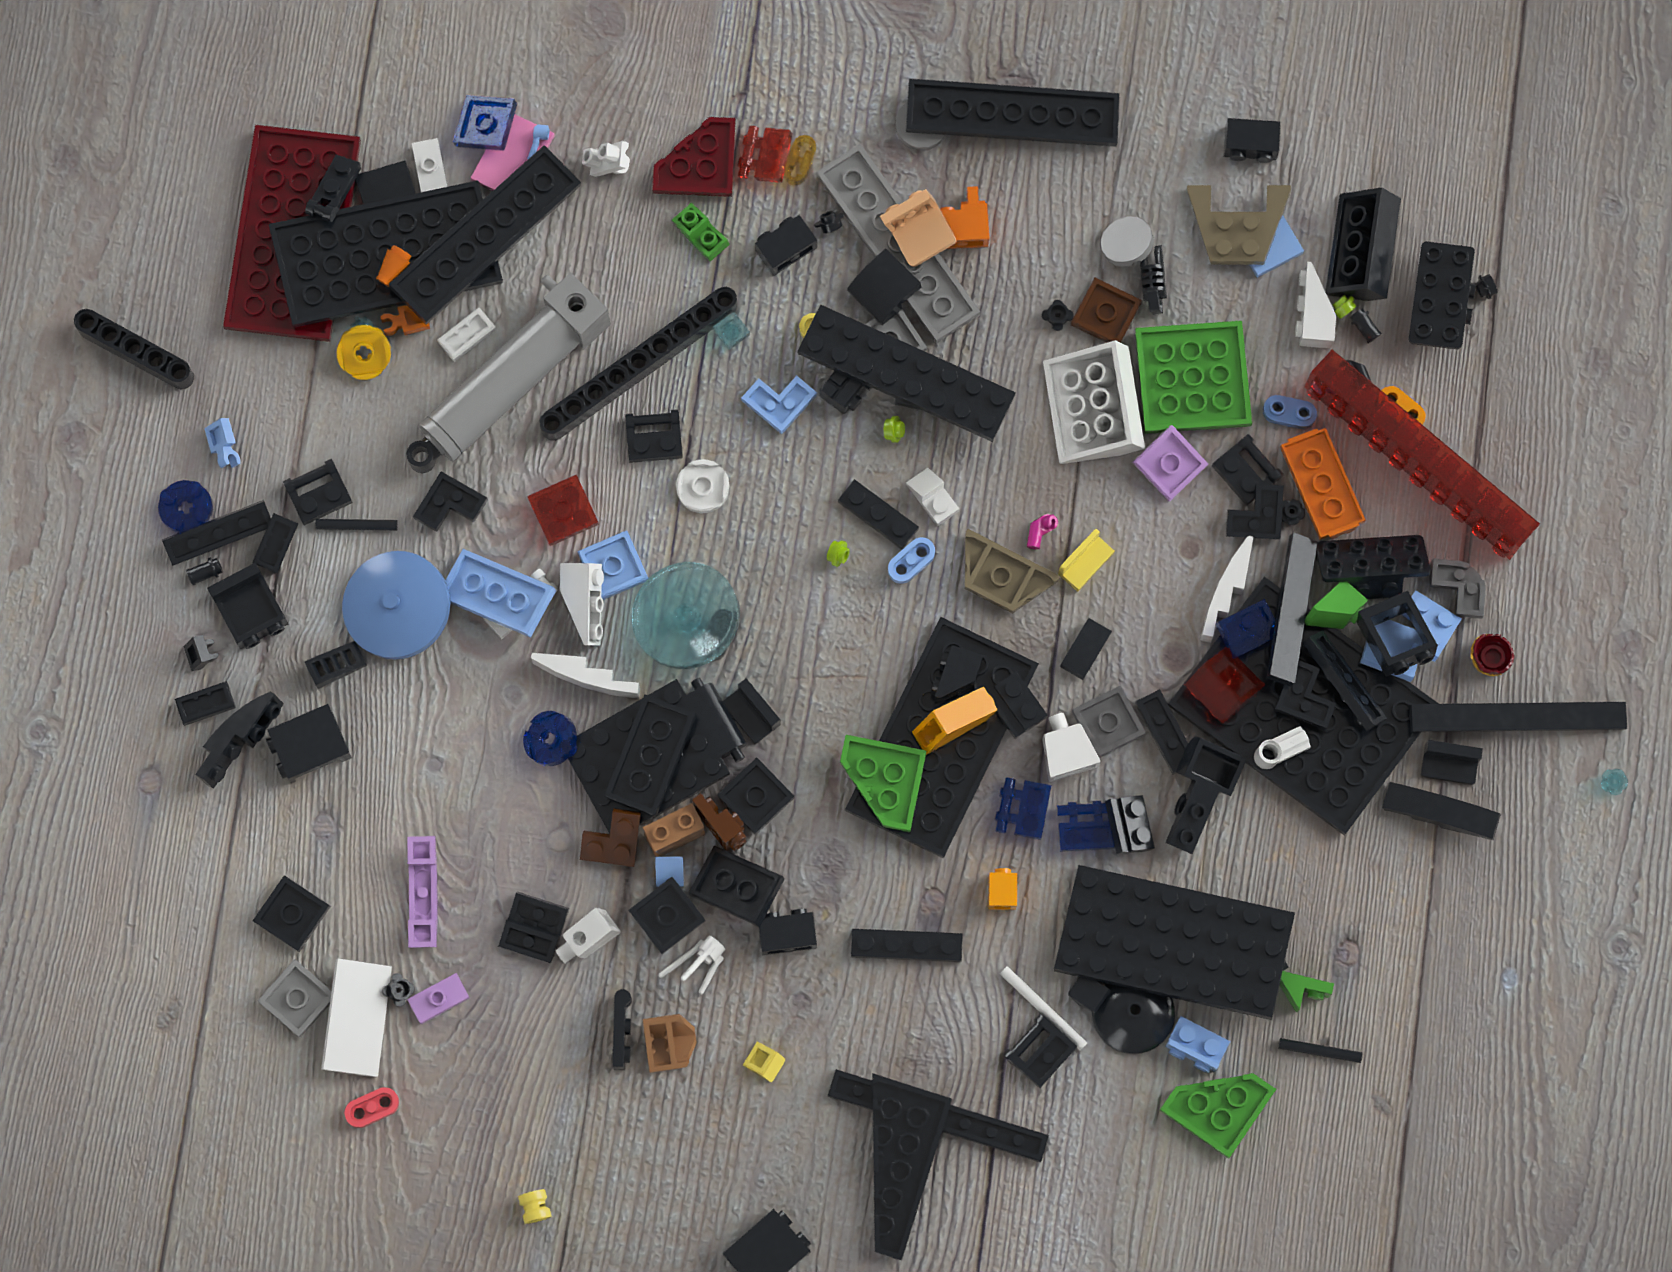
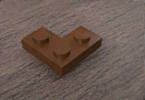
M614 808L610 834L583 831L580 860L634 867L641 812Z

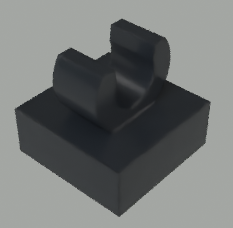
M203 635L192 637L183 646L191 671L201 670L219 656L218 653L210 654L207 649L214 644V640H204Z

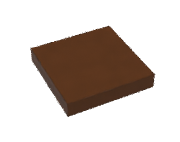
M1094 277L1071 322V326L1106 343L1115 340L1121 343L1142 300Z

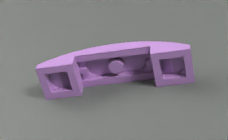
M436 836L407 837L409 865L408 947H437L438 886Z

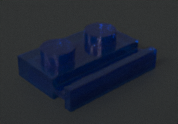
M1264 599L1218 621L1215 625L1227 648L1230 649L1233 659L1272 641L1276 620Z

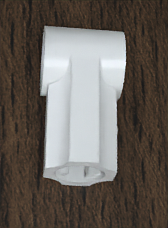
M1299 726L1274 739L1265 740L1254 753L1255 763L1262 769H1271L1276 764L1310 749L1309 738L1306 732ZM1262 750H1271L1274 753V759H1266L1263 756Z

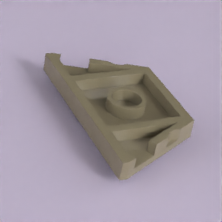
M967 529L965 534L964 589L1013 614L1059 581L1060 576Z

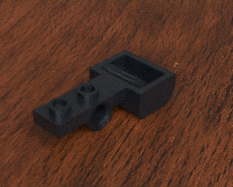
M1195 736L1190 740L1177 768V773L1192 781L1187 793L1182 794L1175 805L1174 814L1176 818L1165 843L1193 854L1218 793L1232 796L1247 758L1201 737Z

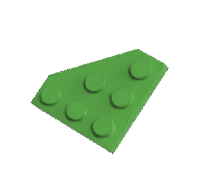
M845 735L840 764L879 822L886 828L906 832L911 831L926 750Z
M1254 1073L1181 1085L1174 1088L1159 1111L1229 1159L1276 1089Z

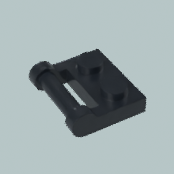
M679 409L671 410V413L638 416H633V413L625 414L629 463L683 458ZM672 423V430L635 433V426Z
M1249 434L1212 464L1215 471L1246 506L1255 500L1256 484L1273 485L1284 475L1253 443L1254 439ZM1243 450H1246L1268 475L1265 480H1262L1242 458L1240 453Z
M332 458L325 461V465L293 480L288 478L283 481L303 525H307L316 519L353 503ZM329 474L331 475L332 481L298 496L297 489Z
M1039 1014L1034 1019L1035 1024L1003 1056L1037 1087L1041 1088L1072 1054L1077 1045L1043 1015ZM1045 1030L1050 1036L1025 1063L1019 1057Z

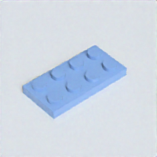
M462 549L445 580L449 589L451 604L530 638L556 592L553 586L465 549Z

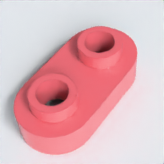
M379 1088L349 1102L345 1108V1118L353 1127H366L394 1114L399 1107V1097L390 1088ZM385 1097L390 1099L388 1107H382L380 1104L381 1100ZM358 1109H363L365 1112L364 1117L361 1119L355 1117V1112Z

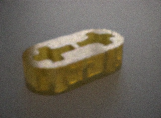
M801 135L794 140L785 162L784 178L791 185H800L806 180L815 158L816 142L809 135ZM804 143L809 144L811 151L806 150L804 156L800 157V147L798 146H803ZM800 163L801 174L792 177L790 170H794L796 164Z

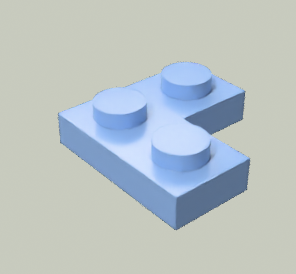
M796 376L778 395L758 378L741 397V401L779 433L783 434L817 396V392Z
M1415 590L1411 597L1438 645L1435 657L1432 659L1435 662L1460 623L1461 618ZM1407 613L1402 614V616L1410 620ZM1420 637L1417 638L1412 648L1423 645Z

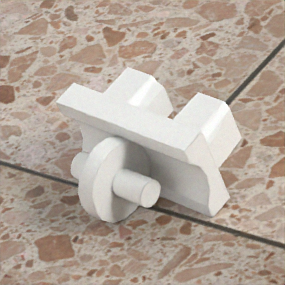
M625 141L614 144L604 143L597 149H584L582 164L591 167L590 175L594 177L612 172L615 174L625 173L630 162L629 157L625 154L629 143Z

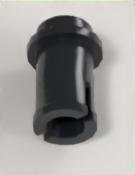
M1361 308L1350 316L1352 320L1351 325H1355L1369 344L1382 333L1368 316L1369 311L1365 312Z
M210 557L207 562L190 569L188 568L186 572L191 584L196 585L214 576L218 578L219 574L223 573V569L218 558L212 559Z

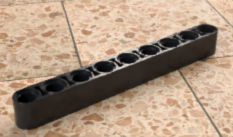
M729 287L718 288L547 410L539 420L542 435L550 441L562 438L731 317L737 310V295L735 291ZM722 298H729L732 300V303L729 306H721L718 301ZM701 313H707L711 318L706 322H701L697 319V316ZM680 328H684L689 331V334L685 337H678L675 332ZM657 344H665L668 347L662 353L654 350ZM637 359H642L646 362V365L642 368H635L632 366V363ZM619 374L624 377V380L619 384L610 381L614 375ZM593 390H599L603 393L599 399H591L589 397L590 392ZM576 405L581 408V411L576 415H571L567 412L568 408ZM550 421L559 423V427L555 430L550 431L545 428L546 424Z

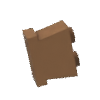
M693 803L643 827L644 835L655 857L668 854L706 835L704 825Z

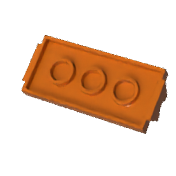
M1316 428L1288 439L1289 442L1280 446L1319 540L1326 537L1335 539L1340 535L1354 531L1360 524L1365 523L1366 519L1326 428L1321 430Z

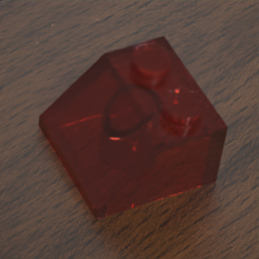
M1225 647L1205 662L1185 683V686L1196 699H1199L1209 709L1213 717L1225 723L1249 702L1265 684L1228 647Z

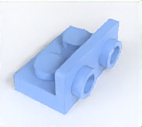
M1180 1016L1165 1047L1170 1049L1169 1054L1180 1060H1184L1186 1057L1195 1062L1194 1067L1209 1073L1210 1070L1215 1072L1218 1069L1230 1041Z

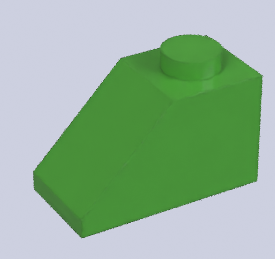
M1347 581L1340 582L1313 606L1305 618V624L1343 629L1350 622L1356 624L1358 612L1363 609L1368 600Z

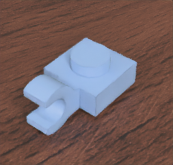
M220 418L204 428L211 453H217V461L220 468L229 465V462L231 468L239 465L240 457L231 448L236 442L229 418Z

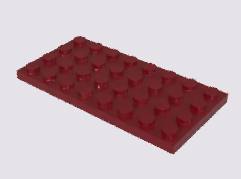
M255 125L223 327L225 330L331 342L334 319L293 328L269 224L309 216L305 213L306 205L315 194L335 155L358 162L361 146L360 137ZM355 181L340 209L351 207Z

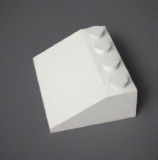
M1115 340L1043 361L1060 464L1121 456L1145 449L1128 346Z

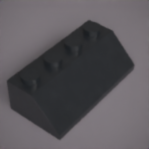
M1382 187L1341 193L1339 195L1326 285L1327 295L1335 297L1345 295L1347 298L1353 296L1355 300L1360 301L1387 299L1401 203L1400 197Z

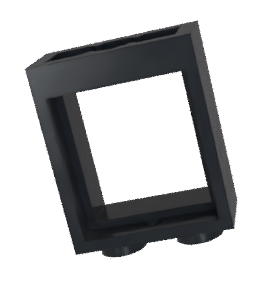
M1408 591L1358 612L1356 623L1386 677L1391 674L1400 675L1406 672L1409 667L1418 663L1419 665H1424L1435 657L1438 645ZM1407 613L1423 645L1391 657L1375 625Z

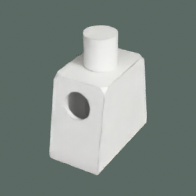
M1064 713L1049 717L1053 731L1043 736L1049 782L1098 768L1100 759L1082 725L1068 726Z
M594 908L562 935L567 942L555 951L565 964L576 955L580 958H587L619 935L621 931L606 910ZM585 934V936H586V941H585V943L582 945V944H581V937Z

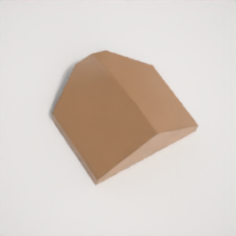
M681 1014L643 1019L649 1072L687 1067L697 1043L695 1027Z

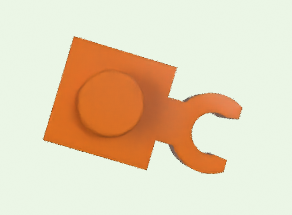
M407 305L397 307L399 315L394 316L393 314L386 313L380 316L382 323L387 321L393 323L390 328L383 329L385 336H392L398 329L402 328L404 335L431 329L430 324L426 325Z

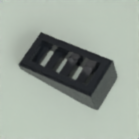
M355 641L305 661V665L317 689L367 666ZM350 650L356 660L354 664H351L346 654ZM340 655L347 666L342 669L336 658ZM330 660L336 669L332 673L326 663ZM319 665H322L326 674L322 677L316 668Z

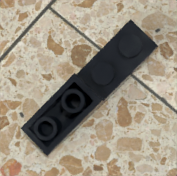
M270 691L255 698L233 713L204 744L203 748L209 755L195 775L206 785L214 789L217 783L224 778L226 770L232 761L240 755L243 745L246 744L254 748L257 742L262 740L266 729L272 720L278 717L284 703Z

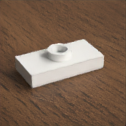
M438 138L412 143L421 192L447 187Z
M478 307L437 341L450 358L456 362L493 333L496 327Z

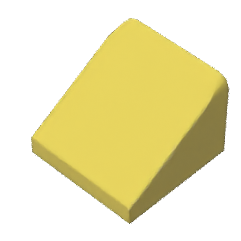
M756 1042L743 1066L767 1081L773 1082L783 1066L785 1058L771 1048Z

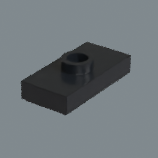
M273 513L252 563L256 562L258 566L278 573L299 523Z
M227 681L175 699L184 726L236 708Z

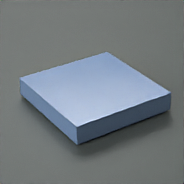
M1282 216L1278 224L1265 264L1250 265L1257 278L1304 253L1302 246L1284 216Z
M627 530L577 551L582 563L602 564L604 581L601 597L603 600L649 581Z
M1392 620L1375 625L1391 657L1413 649L1412 646L1419 637L1415 629ZM1366 641L1360 663L1382 671ZM1417 664L1409 667L1406 672L1400 675H1391L1411 682L1415 676Z

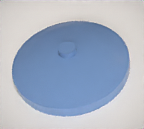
M391 551L379 554L362 564L350 578L342 602L344 622L354 641L375 656L393 660L415 656L429 648L439 638L447 624L450 613V593L447 583L433 564L417 554L406 551Z

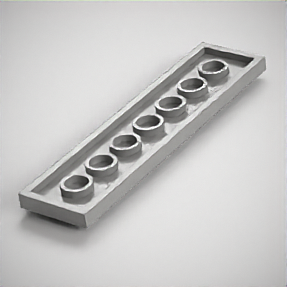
M858 144L816 171L818 179L873 256L876 257L886 248L921 282L922 288L908 298L906 302L935 343L943 340L980 315V310L939 253L916 267H911L908 264L892 232L884 225L880 217L890 206L901 204L902 201L861 144Z

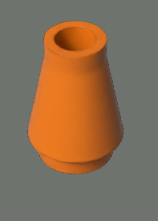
M393 245L390 250L387 249L376 279L389 287V283L410 265L409 260L412 256Z

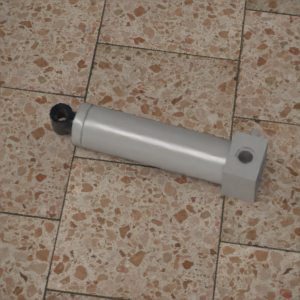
M571 272L558 284L549 275L544 276L541 279V283L550 291L543 297L545 307L419 423L418 426L424 433V438L410 444L406 452L409 465L415 472L427 473L431 471L435 466L436 459L440 455H444L454 462L574 348L580 345L585 349L611 325L608 309ZM419 452L428 454L427 459L423 462H417L414 458Z

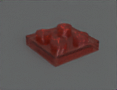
M577 474L527 496L549 546L599 525Z

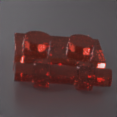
M749 126L742 142L744 145L742 157H739L737 164L739 167L738 177L748 179L749 171L754 170V177L757 181L782 183L793 133L790 129L765 128L763 137H757L759 128ZM755 148H760L758 160L752 159Z

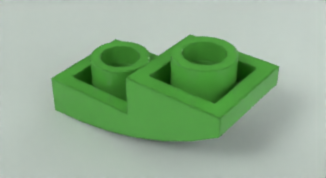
M692 203L672 219V222L710 262L730 245L728 239L711 225L709 218Z

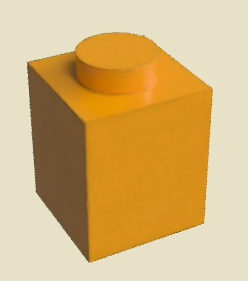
M997 868L995 873L990 872L988 877V909L1016 910L1017 873H1011V869Z

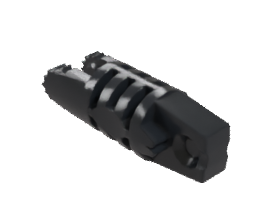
M1162 245L1154 247L1155 264L1148 265V256L1140 262L1143 301H1148L1149 311L1153 315L1163 313L1162 299L1167 298Z

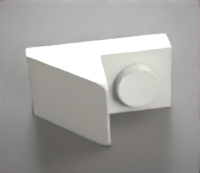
M926 468L906 482L908 488L937 526L959 512V507L944 488V481L929 468Z

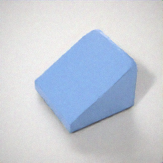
M655 857L656 887H659L671 877L675 879L680 887H684L683 857Z

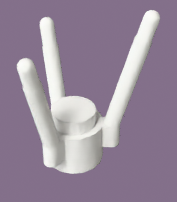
M709 935L705 941L700 939L692 949L666 967L658 976L663 978L697 953L698 958L681 976V980L685 981L702 962L708 965L713 962L699 989V994H703L718 965L724 960L721 954L726 949L720 942Z

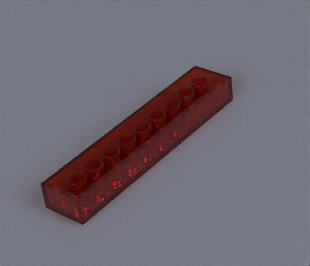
M1333 349L1311 371L1305 388L1307 389V394L1315 401L1320 400L1327 406V410L1332 416L1337 419L1342 418L1348 423V428L1355 435H1362L1369 441V446L1375 452H1382L1389 458V462L1394 468L1399 471H1405L1410 476L1409 479L1414 485L1419 488L1424 487L1431 493L1430 497L1437 504H1444L1449 508L1451 515L1457 521L1468 524L1472 528V533L1477 538L1485 539L1493 545L1492 549L1500 557H1507L1511 560L1538 528L1540 523Z

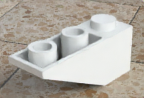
M1307 262L1305 269L1300 270L1299 286H1303V295H1299L1297 300V311L1301 312V321L1296 322L1295 337H1300L1299 346L1331 349L1335 340L1336 314L1312 262Z
M560 563V592L583 644L601 645V638L603 636L601 612L604 605L601 597L604 581L602 564Z

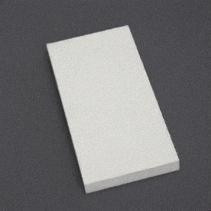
M336 959L321 1070L378 1077L388 997L383 995L382 989L390 983L392 966Z

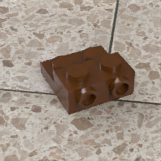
M701 793L692 799L699 817L724 850L729 851L732 849L736 851L746 844V835L743 833L745 830L743 827L744 823L736 812L730 814L726 808L719 813V809L710 797L705 799Z

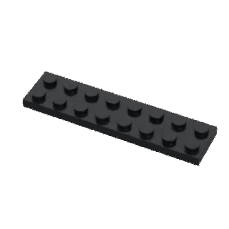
M909 78L906 132L1116 147L1118 144L1120 93Z
M544 145L389 283V288L427 325L581 186V181Z
M821 304L797 351L799 355L991 442L994 441L1016 395V392Z

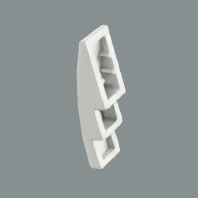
M1248 536L1232 557L1218 583L1206 614L1200 641L1211 643L1217 617L1226 619L1229 613L1232 593L1241 595L1244 590L1253 542L1252 536Z
M532 653L531 655L534 665L560 679L601 693L639 699V683L613 681V670L587 668L588 662L586 657Z

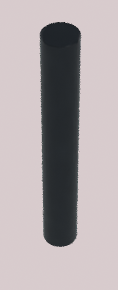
M316 519L315 524L316 530H398V520Z
M1284 1038L1279 1039L1278 1049L1356 1063H1361L1363 1052Z

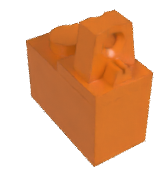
M978 186L967 187V201L961 202L960 210H955L953 207L940 208L956 237L955 244L947 249L989 246L987 203L979 201Z

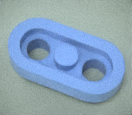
M923 537L916 538L889 562L888 575L891 580L899 584L912 580L933 561L935 556L934 544L929 539ZM919 549H923L927 554L924 557H919L916 552ZM898 567H904L906 569V573L900 575L897 573L896 569Z

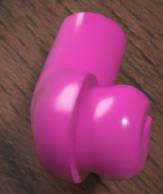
M1045 514L1030 524L1027 548L1040 549L1042 536L1058 526L1056 516Z

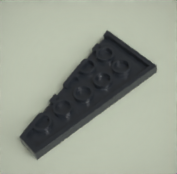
M872 1073L875 1252L902 1261L952 1098Z

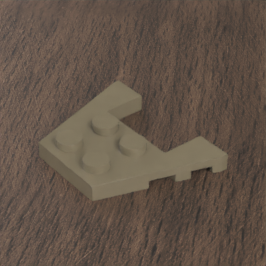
M1187 185V193L1197 219L1210 264L1264 265L1278 224L1283 216L1287 200L1290 197L1291 185H1267L1266 212H1211V185Z

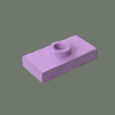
M455 973L407 1000L419 1023L423 1024L470 999L458 974Z

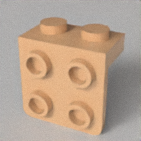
M927 189L912 193L908 200L901 204L890 206L880 216L884 225L892 232L911 267L920 265L956 242V237L938 204Z

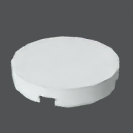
M706 459L695 460L689 463L680 471L676 481L677 496L683 506L690 511L701 514L713 512L720 508L727 500L730 490L728 475L723 468L716 462Z

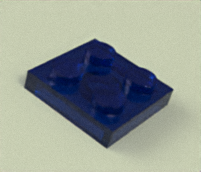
M466 95L453 143L456 147L505 151L518 103L513 98Z

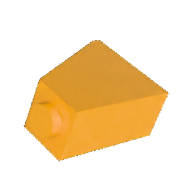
M982 687L933 710L912 733L922 750H926L927 755L987 721L998 709L993 698Z

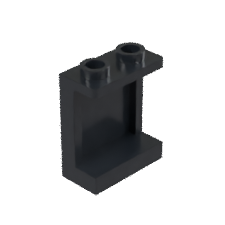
M256 562L207 587L240 650L255 647L261 642L260 639L267 635L275 636L284 631V626L288 625Z
M329 704L267 729L270 738L266 739L268 747L272 754H278L281 761L276 764L282 779L287 777L290 783L296 782L295 779L337 760L344 762L352 758Z
M773 1208L723 1253V1256L737 1272H789L804 1257L811 1253L808 1248L811 1243L801 1231L796 1234L789 1227L793 1222L782 1210L777 1213Z

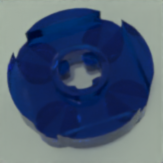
M177 481L160 493L158 503L159 516L164 525L172 531L180 533L208 522L210 516L212 517L214 511L212 498L209 492L197 481ZM184 501H187L188 504L193 503V507L189 508L190 513L185 514L183 510L179 511V507L182 506Z
M544 711L533 717L530 721L532 724L529 730H525L523 736L525 752L531 759L543 766H556L576 753L577 731L569 717L555 711ZM550 732L555 735L552 744L545 743V740L549 738Z

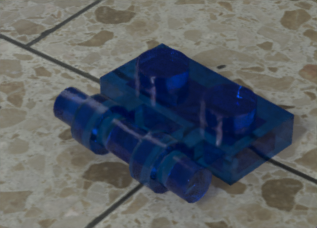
M1006 777L1004 787L1000 788L999 796L1002 798L999 811H996L995 821H997L995 831L1006 833L1007 825L1011 823L1016 824L1014 835L1041 840L1052 785L1024 780L1023 790L1014 789L1016 779ZM1014 799L1020 800L1018 814L1010 813L1012 800Z
M1100 800L1092 801V804L1068 802V805H1057V816H1068L1069 822L1058 824L1060 852L1115 849L1109 820L1103 821L1102 814H1107L1105 803H1101ZM1093 814V821L1078 822V815Z

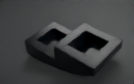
M1088 618L1060 667L1084 680L1112 631Z

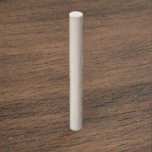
M1008 966L1000 973L1047 1020L1077 1045L1080 1051L1087 1045V1042Z

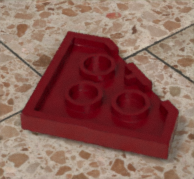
M708 117L696 131L678 143L673 151L655 163L653 168V194L732 197L736 118Z

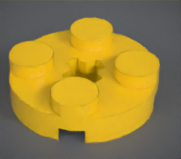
M358 325L345 331L337 346V360L340 367L356 379L368 380L377 377L386 368L391 357V346L383 331L369 325ZM361 346H366L372 352L368 354L366 359H363L361 354L356 353V351L360 350Z

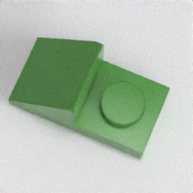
M1282 971L1279 986L1293 1009L1298 1012L1304 992L1308 993L1307 997L1324 1000V997L1329 998L1332 995L1334 983Z

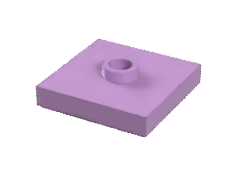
M1170 425L1132 462L1168 501H1171L1208 465L1203 457L1173 425Z

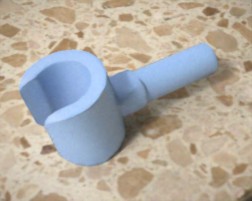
M538 124L534 127L533 144L527 159L537 152L540 140L549 139L550 129L548 125Z

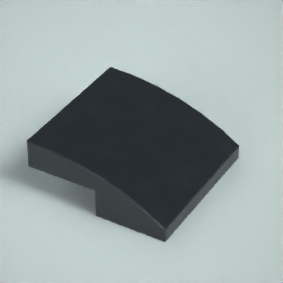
M885 248L857 275L847 288V291L883 325L901 311L902 303L922 287L921 282Z
M516 892L498 947L551 963L570 908Z

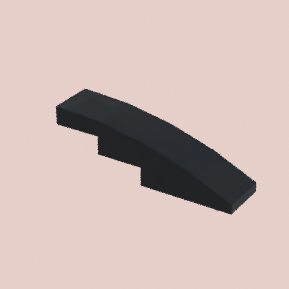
M1389 782L1382 806L1385 811L1411 816L1414 820L1439 825L1442 829L1494 840L1501 816L1498 812L1471 803Z

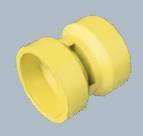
M545 1189L518 1196L519 1203L525 1210L523 1214L524 1224L539 1222L552 1217L550 1208L545 1205V1200L547 1199Z

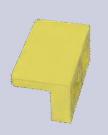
M1097 529L1081 543L1059 568L1058 575L1077 592L1115 552L1099 537L1100 531Z

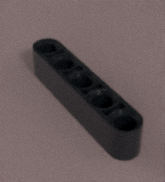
M82 309L75 314L74 324L83 338L177 389H186L192 385L194 374L185 360L93 310ZM86 320H94L90 328H82ZM108 333H117V336L114 340H105V337ZM132 345H140V349L134 354L128 353V349ZM154 358H163V362L160 365H151ZM178 370H186V375L183 378H174V374Z

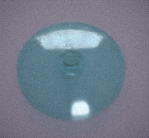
M695 562L672 564L657 571L640 588L632 608V628L641 648L659 664L675 669L700 667L719 657L733 641L740 621L739 601L728 580L714 568Z

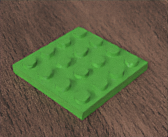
M1242 321L1135 328L1144 434L1163 433L1170 425H1173L1177 431L1252 426Z

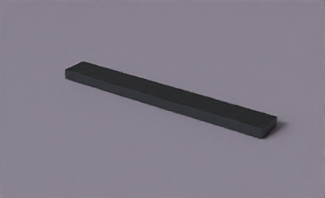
M1626 702L1409 705L1411 732L1627 729Z
M836 1069L827 1097L873 1111V1081ZM950 1105L942 1130L943 1133L1039 1163L1042 1161L1049 1138L1047 1134Z

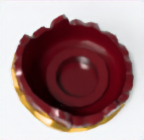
M1501 634L1480 635L1474 640L1470 652L1474 667L1479 672L1488 676H1498L1508 671L1515 657L1511 643L1505 637H1501Z

